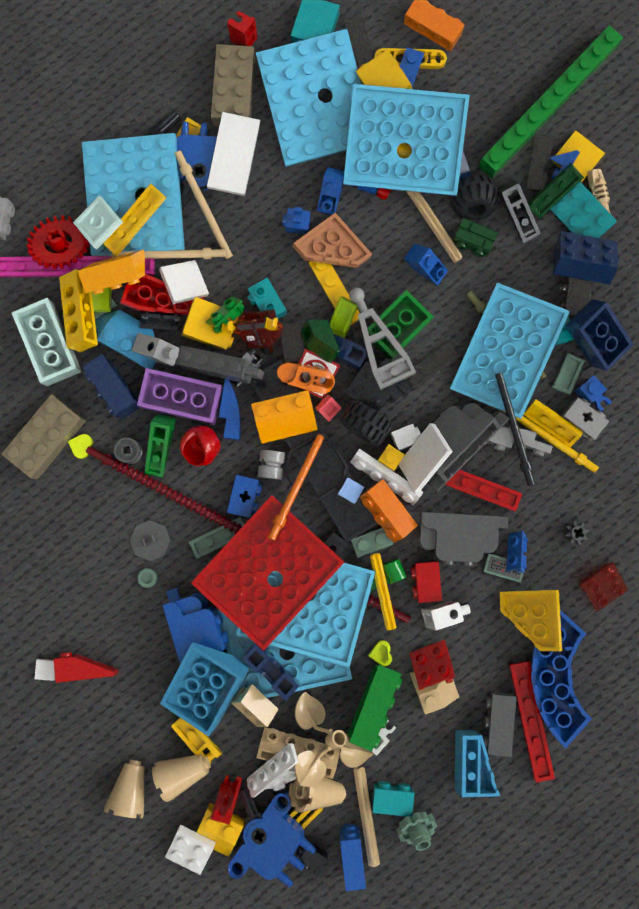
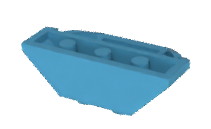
M121 310L100 316L95 320L98 342L145 369L154 368L157 362L132 351L137 334L141 333L155 337L153 329L140 328L139 320ZM148 345V351H151L153 345Z

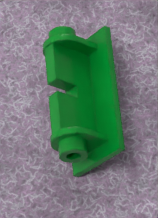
M235 297L228 298L217 311L210 315V318L205 323L213 326L212 329L216 334L222 333V323L228 324V317L234 321L243 313L244 306L241 304L243 301Z

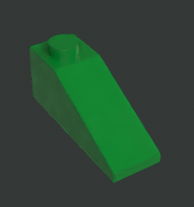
M157 414L151 421L144 474L163 478L174 435L175 417Z

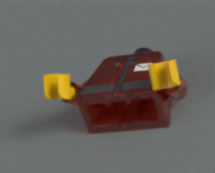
M274 309L244 312L240 314L235 324L233 321H229L228 324L222 323V333L226 335L237 334L247 343L248 347L261 348L263 354L267 355L273 352L272 346L281 337L284 325L276 318Z

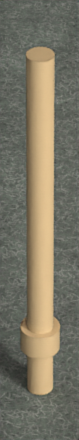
M181 150L175 152L174 155L181 167L180 171L186 177L220 248L227 251V257L225 258L232 257L233 255L192 174L193 170L190 164H187Z
M203 248V250L144 251L145 259H212V257H227L226 249L211 250V248ZM135 251L121 252L118 256L124 255V254H128V253H131V252H135Z

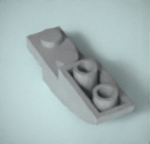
M501 427L484 445H487V443L493 444L494 449L500 451L511 449L512 445L515 444L511 428ZM519 429L525 449L533 450L532 454L541 457L544 454H551L553 446L536 441V432Z

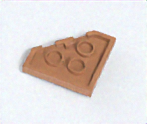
M336 213L302 236L292 246L305 261L358 268L372 256V253Z

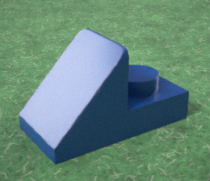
M575 150L550 157V160L562 166L561 169L557 168L551 178L554 179L570 163L574 164L580 152Z

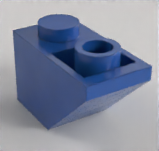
M327 168L323 177L317 211L331 215L336 213L343 188L345 171Z
M414 244L404 258L413 270L437 286L448 272L447 268L433 251L425 246Z

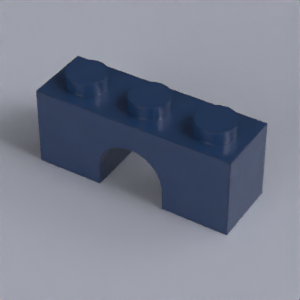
M256 643L243 656L242 660L256 673L259 672L271 684V688L285 701L300 686V681L266 649L263 651Z

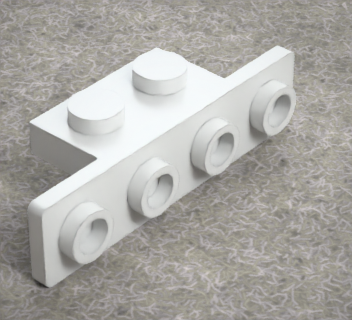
M293 743L285 746L247 778V786L251 797H256L265 789L281 790L285 788L288 782L296 779L294 765L298 763V758Z

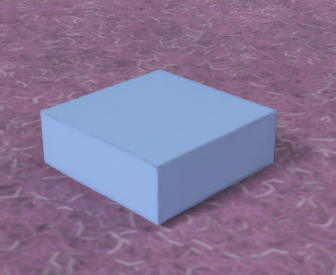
M347 478L338 495L355 504L364 486Z

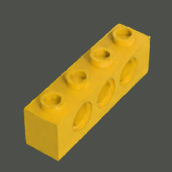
M75 269L59 277L67 348L83 352L97 346L98 342L92 293H85L77 272L78 270Z

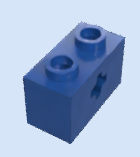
M236 475L227 513L251 518L252 514L256 513L258 507L255 500L256 496L261 494L262 485L259 484L260 481ZM247 491L251 498L244 503L241 494H245Z

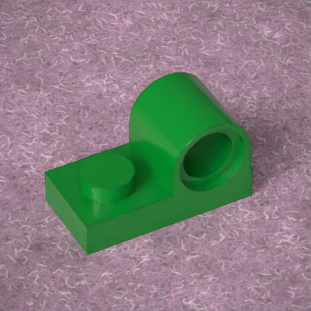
M399 558L383 564L387 584H392L406 578ZM375 578L372 582L371 591L377 589Z

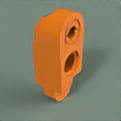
M286 362L277 369V375L282 382L312 392L326 394L331 391L335 384V378L331 371L324 368ZM301 373H309L310 378L307 381L300 380L299 376ZM322 377L327 379L324 384L319 382Z

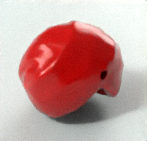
M195 426L183 434L179 448L182 456L189 464L200 467L211 464L219 454L221 446L220 440L211 428Z

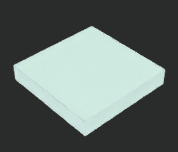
M99 195L73 223L95 249H98L123 221Z

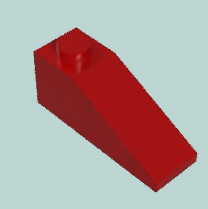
M62 652L60 656L53 659L56 683L111 677L118 674V669L79 654L72 655V652Z

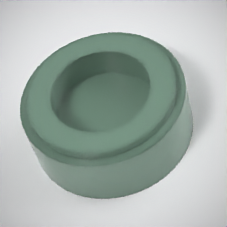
M145 568L138 574V582L145 588L154 586L158 580L156 571L151 568Z

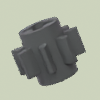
M572 521L571 527L565 526L567 533L563 536L570 538L568 543L572 544L575 540L577 545H581V540H588L586 533L589 530L583 528L585 523H580L577 526L576 521ZM578 530L579 536H575L573 531Z

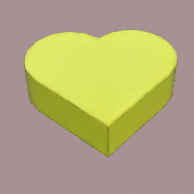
M82 434L69 440L68 443L75 457L84 459L89 455L86 453V449L92 446L93 440L91 436Z
M385 640L378 641L368 654L370 658L382 666H388L392 662V656L389 653L390 645Z

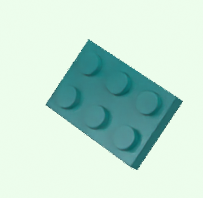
M581 182L551 208L554 214L574 234L600 238L617 222Z

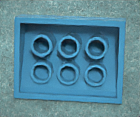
M193 642L160 704L209 737L219 725L250 667L234 655Z

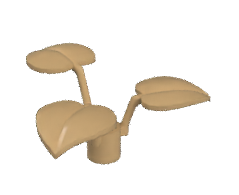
M304 692L299 697L295 706V719L298 725L304 730H308L313 726L315 730L328 734L325 738L327 747L317 756L312 751H303L297 756L298 763L294 765V769L300 786L310 787L316 785L324 778L327 767L320 760V757L331 749H341L340 759L350 768L362 765L368 758L374 755L373 752L350 743L347 740L348 733L345 734L341 730L333 732L332 729L328 730L318 727L317 725L321 724L325 719L323 705L307 692Z

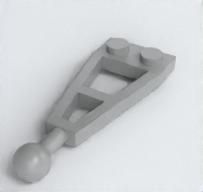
M353 288L349 293V298L352 302L357 303L361 312L358 314L365 347L372 374L380 390L416 374L407 353L373 308L368 310L363 300L365 297L364 291L361 288ZM370 317L381 330L372 336H369L365 319ZM386 337L401 358L377 369L371 344Z

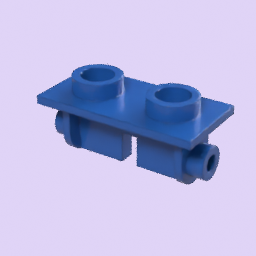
M524 531L508 534L507 571L517 570L518 573H524L525 569H527L526 556L523 553L527 552L528 538H526Z

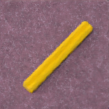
M379 553L371 554L370 560L372 569L375 571L374 578L386 630L396 629V623L381 555Z

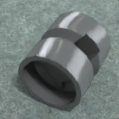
M122 438L116 442L114 454L119 461L135 464L143 458L144 449L140 442L131 438Z

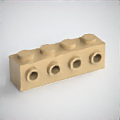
M264 727L256 758L269 761L289 743L294 744L297 756L303 751H312L317 756L327 745L314 739H306L292 733L288 734L274 728ZM339 748L331 749L320 757V760L327 767L324 777L333 779L337 769Z

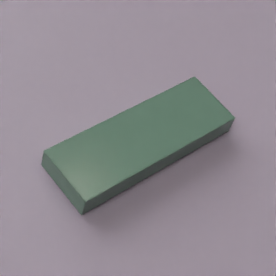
M241 517L231 521H236V525L241 524V527L244 526ZM222 525L189 541V544L196 559L225 546L235 534L234 531L229 532V528L224 529Z

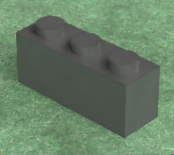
M489 691V696H486L485 707L488 708V715L484 716L486 736L482 737L487 754L512 757L516 696L513 693Z

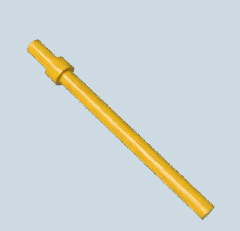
M523 416L522 419L516 417L519 423L536 432L544 440L573 458L574 462L578 465H583L594 473L598 470L599 466L588 460L587 456L583 453L576 452Z

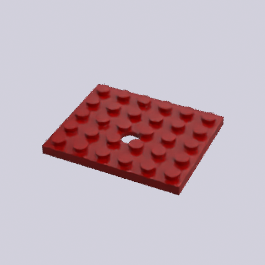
M273 495L191 582L263 651L344 564V561L290 511L285 518L287 521L284 527H281L275 541L270 540L268 535L274 525L273 520L276 515H279L283 506ZM273 571H278L283 576V582L278 587H273L268 583V575Z

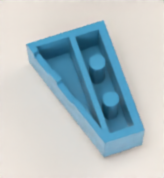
M455 730L454 790L461 797L500 796L494 781V774L490 768L489 757L482 735L475 730Z

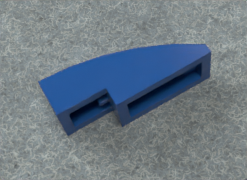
M225 379L219 418L226 420L224 438L240 441L241 414L239 403L231 382Z

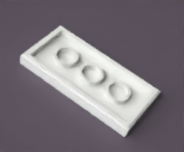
M222 112L207 184L208 189L245 196L260 120Z

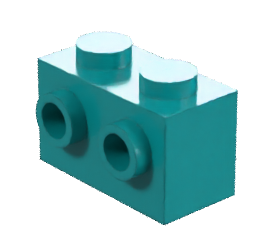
M268 278L248 288L250 295L247 298L252 306L256 304L259 309L256 313L261 322L266 321V317L274 320V318L279 319L287 314L286 308Z

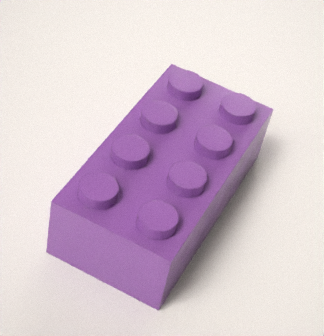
M146 368L137 406L146 410L215 425L223 387L222 385Z

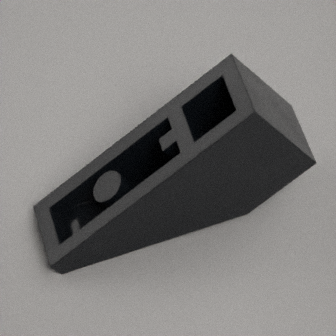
M513 180L498 188L502 204L522 242L525 243L539 236L541 233L520 184Z

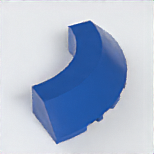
M560 610L562 651H539L534 647L531 679L539 712L548 729L566 749L592 718L580 705L572 687V658L586 633Z

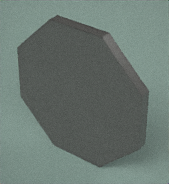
M152 520L137 525L130 538L134 554L148 561L164 556L171 541L166 527Z

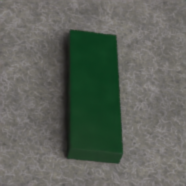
M570 163L528 203L530 209L540 219L584 177Z

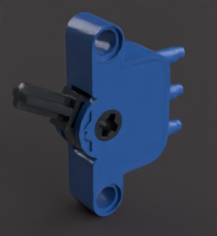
M183 122L181 135L177 137V151L181 150L187 164H190L193 170L192 174L200 190L207 191L217 137L207 136L206 123L201 124L200 135H188V122ZM178 163L180 183L185 186L181 191V206L183 210L194 193L186 177L182 175L181 167Z
M245 787L239 791L248 815L244 819L246 822V827L243 831L245 843L229 863V875L234 879H239L252 868L265 879L277 878L283 884L291 887L293 881L282 870L290 862L294 867L302 871L305 865L294 856V853L299 846H302L311 854H314L316 848L304 838V829L300 823L287 814L292 807L289 790H283L277 794L264 812V810H258L254 798L250 795V790L248 787ZM281 796L287 799L288 805L281 803ZM236 863L242 865L243 871L238 870Z

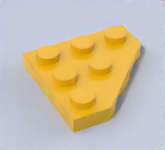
M559 590L500 592V611L515 624L514 626L525 637H528L535 644L534 646L539 651H562Z

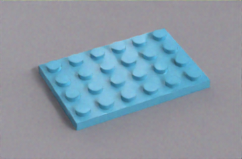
M497 283L450 389L506 413L495 374L502 372L515 417L522 419L570 311Z

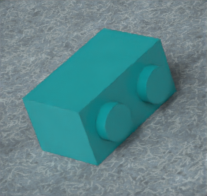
M379 781V784L374 783L373 813L412 817L415 794L413 787L406 783H399L398 786L390 785L391 783L387 781Z

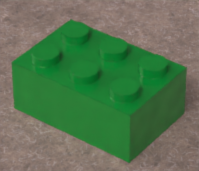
M407 290L379 316L403 349L434 317ZM375 322L367 328L369 336L381 331ZM386 337L373 343L390 361L398 355Z

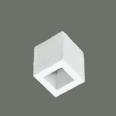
M411 424L391 432L390 435L396 449L400 451L412 446L421 433L418 427L414 428V425Z

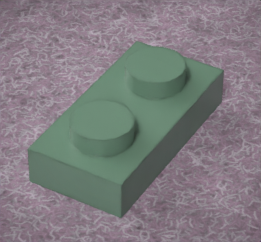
M383 528L351 540L357 558L393 545L392 540L387 537Z

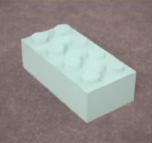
M45 298L12 312L41 384L49 386L82 372L74 350L67 348L65 329L55 304L51 300Z

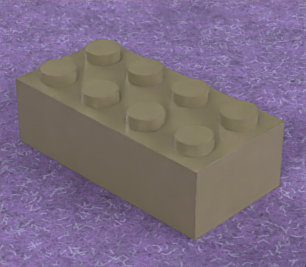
M216 44L211 109L213 126H220L222 112L251 118L256 58L254 47Z
M51 394L3 451L2 455L28 477L38 479L86 420L58 397Z

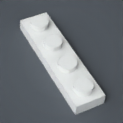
M361 449L357 451L350 462L358 470L368 474L373 480L379 482L383 479L394 493L412 505L423 494V491L414 492L407 480Z

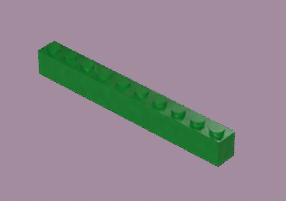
M609 25L486 153L478 167L492 179L617 49L623 37Z

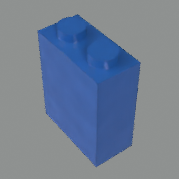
M345 824L343 828H339L346 891L366 889L359 826Z

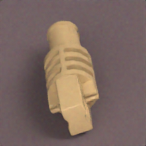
M593 169L588 172L590 193L610 213L608 204L610 197H607L609 193L606 192L608 190L607 186H605L606 181L601 169Z

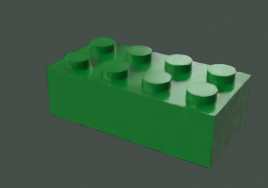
M374 664L347 735V740L350 743L371 752L373 748L378 747L381 736H378L380 729H384L388 720L386 713L388 708L392 709L395 702L393 697L395 689L399 690L402 683L400 673L379 664Z

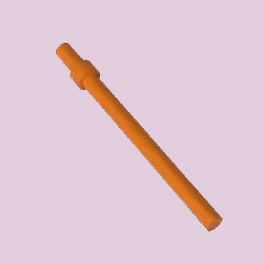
M320 434L317 435L279 515H276L273 520L274 525L268 535L270 540L275 541L281 527L283 528L287 521L285 518L324 440V436Z

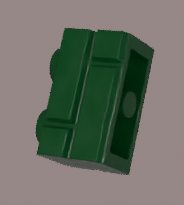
M463 218L453 243L461 250L469 249L473 251L475 256L487 257L498 232Z

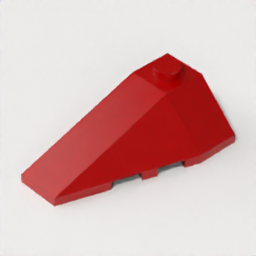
M145 274L139 279L140 282L128 285V282H126L120 304L138 311L188 314L193 300L173 304L162 280Z

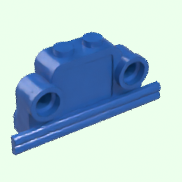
M178 588L166 591L169 603L164 604L163 608L180 664L193 642L221 652L227 649L229 637L223 629L222 614L215 607H208V599L202 593H194L181 599Z

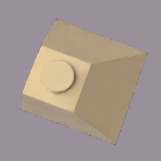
M415 672L410 673L425 714L442 709L459 698L454 681L448 684L443 681L419 690Z

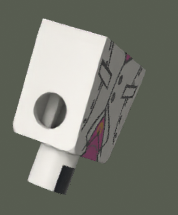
M449 601L422 608L421 611L426 628L439 630L463 622V616L470 614V607L467 602L459 604V602Z

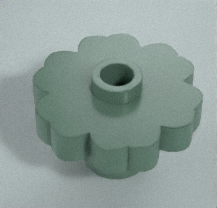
M416 812L412 817L407 816L400 821L396 831L401 842L407 841L416 850L422 851L430 847L431 835L435 833L434 829L437 827V824L432 814L427 815L426 812Z

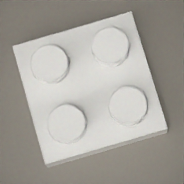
M180 825L165 858L201 875L216 842Z

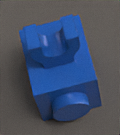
M299 207L294 209L288 208L287 215H283L282 226H285L286 232L307 234L311 218L310 211L302 210Z
M594 375L574 390L580 398L587 400L589 403L594 402L596 410L601 412L604 410L600 405L601 401L605 402L606 405L612 403L609 398L602 395L607 389Z

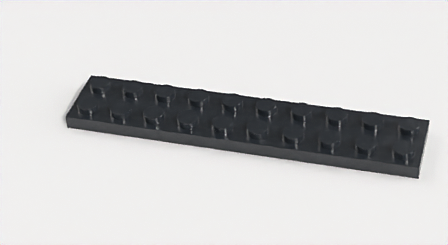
M281 359L262 370L264 372L262 380L251 378L250 383L261 401L300 392L298 387L282 382L278 377L277 369L283 364ZM316 417L317 431L284 438L290 449L310 437H317L318 434L324 436V439L329 440ZM315 440L293 452L301 467ZM322 442L306 475L318 496L340 484L344 466L331 444ZM348 470L346 472L344 483L347 478L353 480ZM339 488L322 498L321 501L344 540L349 542L378 523L369 509L363 505L360 497H358L354 504L338 495L341 490Z

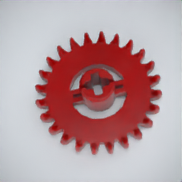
M54 215L53 222L46 217V225L39 221L41 228L33 226L36 233L29 231L32 239L27 238L29 243L26 245L28 253L34 262H37L39 266L44 265L45 268L52 266V269H57L60 266L63 269L64 265L70 267L72 262L76 264L78 262L77 258L82 259V254L87 253V248L90 245L73 223L71 216H68V220L65 221L64 216L61 215V220L58 221ZM64 234L70 236L72 242H68ZM46 244L50 245L52 250L56 253H51L47 251Z

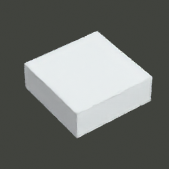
M37 659L35 679L54 681V660Z

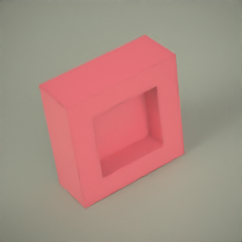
M327 394L315 409L329 422L340 411L341 407Z

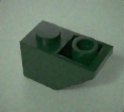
M307 320L300 331L306 348L328 363H332L340 350L328 320Z

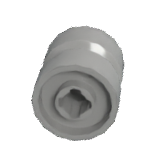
M261 450L259 461L262 462V465L258 467L257 477L282 480L283 469L281 465L284 464L285 453Z

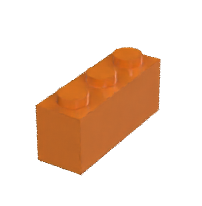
M414 0L404 18V25L450 52L462 35L465 25L458 18L451 17L444 10L431 5L427 0Z
M383 479L359 496L363 505L369 509L375 521L381 525L387 537L393 543L403 539L418 526Z

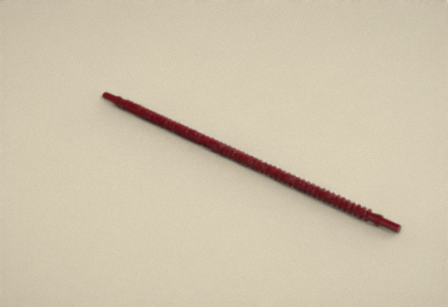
M90 446L86 449V453L102 461V464L112 466L113 470L116 468L117 472L121 471L122 475L127 474V477L131 476L132 480L136 479L137 483L140 481L141 485L146 484L147 488L150 486L151 490H156V493L161 492V495L165 494L166 498L170 497L171 501L174 499L175 503L180 502L181 506L189 507L190 511L195 510L196 514L204 515L205 519L208 517L210 518L209 521L214 520V523H219L220 527L223 525L224 529L229 528V532L234 531V534H236L242 528L241 524L236 525V521L231 522L230 518L227 520L226 516H221V513L216 514V511L212 512V509H207L206 505L203 507L201 506L202 503L197 504L196 500L188 499L187 495L182 496L181 492L178 494L177 490H172V487L167 488L168 485L163 486V483H158L157 479L154 481L153 477L148 478L147 474L139 473L138 469L133 470L134 467L129 468L128 464L120 463L118 459H113L110 454H103ZM373 594L369 595L367 605L371 604L372 608L377 607L378 611L381 610L379 597L374 598ZM392 605L394 617L408 624L411 617L395 609V606Z

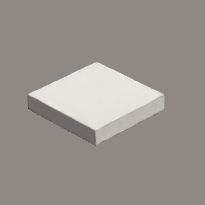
M195 260L160 268V274L173 304L193 300L195 297L203 298L208 296L209 292Z

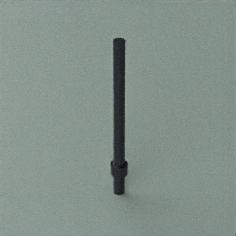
M500 372L495 374L520 458L521 472H524L527 485L531 486L535 484L531 471L533 467L531 461H528L504 376Z

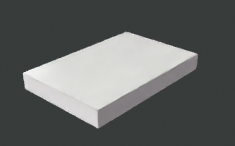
M430 423L398 465L413 491L420 492L453 451L437 426Z

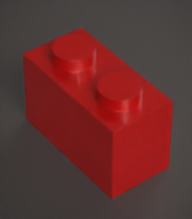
M439 562L414 563V567H411V578L415 579L416 587H412L413 598H417L418 603L442 601Z

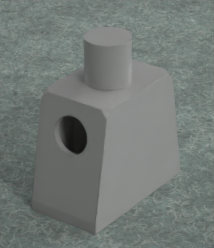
M141 333L137 334L132 348L133 352L169 366L175 364L179 354L178 347L159 338ZM148 345H153L151 351H148Z

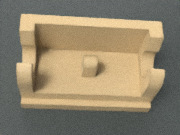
M249 684L247 688L243 686L231 701L256 727H268L278 711V708L253 684Z

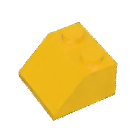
M209 803L196 833L215 841L216 844L213 850L229 857L242 831L245 820L235 814L232 815L230 825L210 820L214 804Z

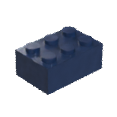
M561 231L554 247L553 274L610 285L618 269L617 242Z
M592 299L566 325V328L593 367L608 371L634 345L608 303Z
M101 354L83 366L86 372L84 373L85 378L90 384L93 383L96 386V394L100 399H104L107 402L106 408L111 415L114 414L116 417L125 419L140 408L137 406L138 399L114 364L106 356Z

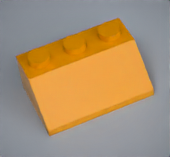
M144 249L95 262L78 270L77 272L85 293L93 292L95 295L104 292V288L107 287L114 290L122 287V283L128 282V285L140 282L139 279L145 275Z
M308 390L251 404L262 444L318 430Z

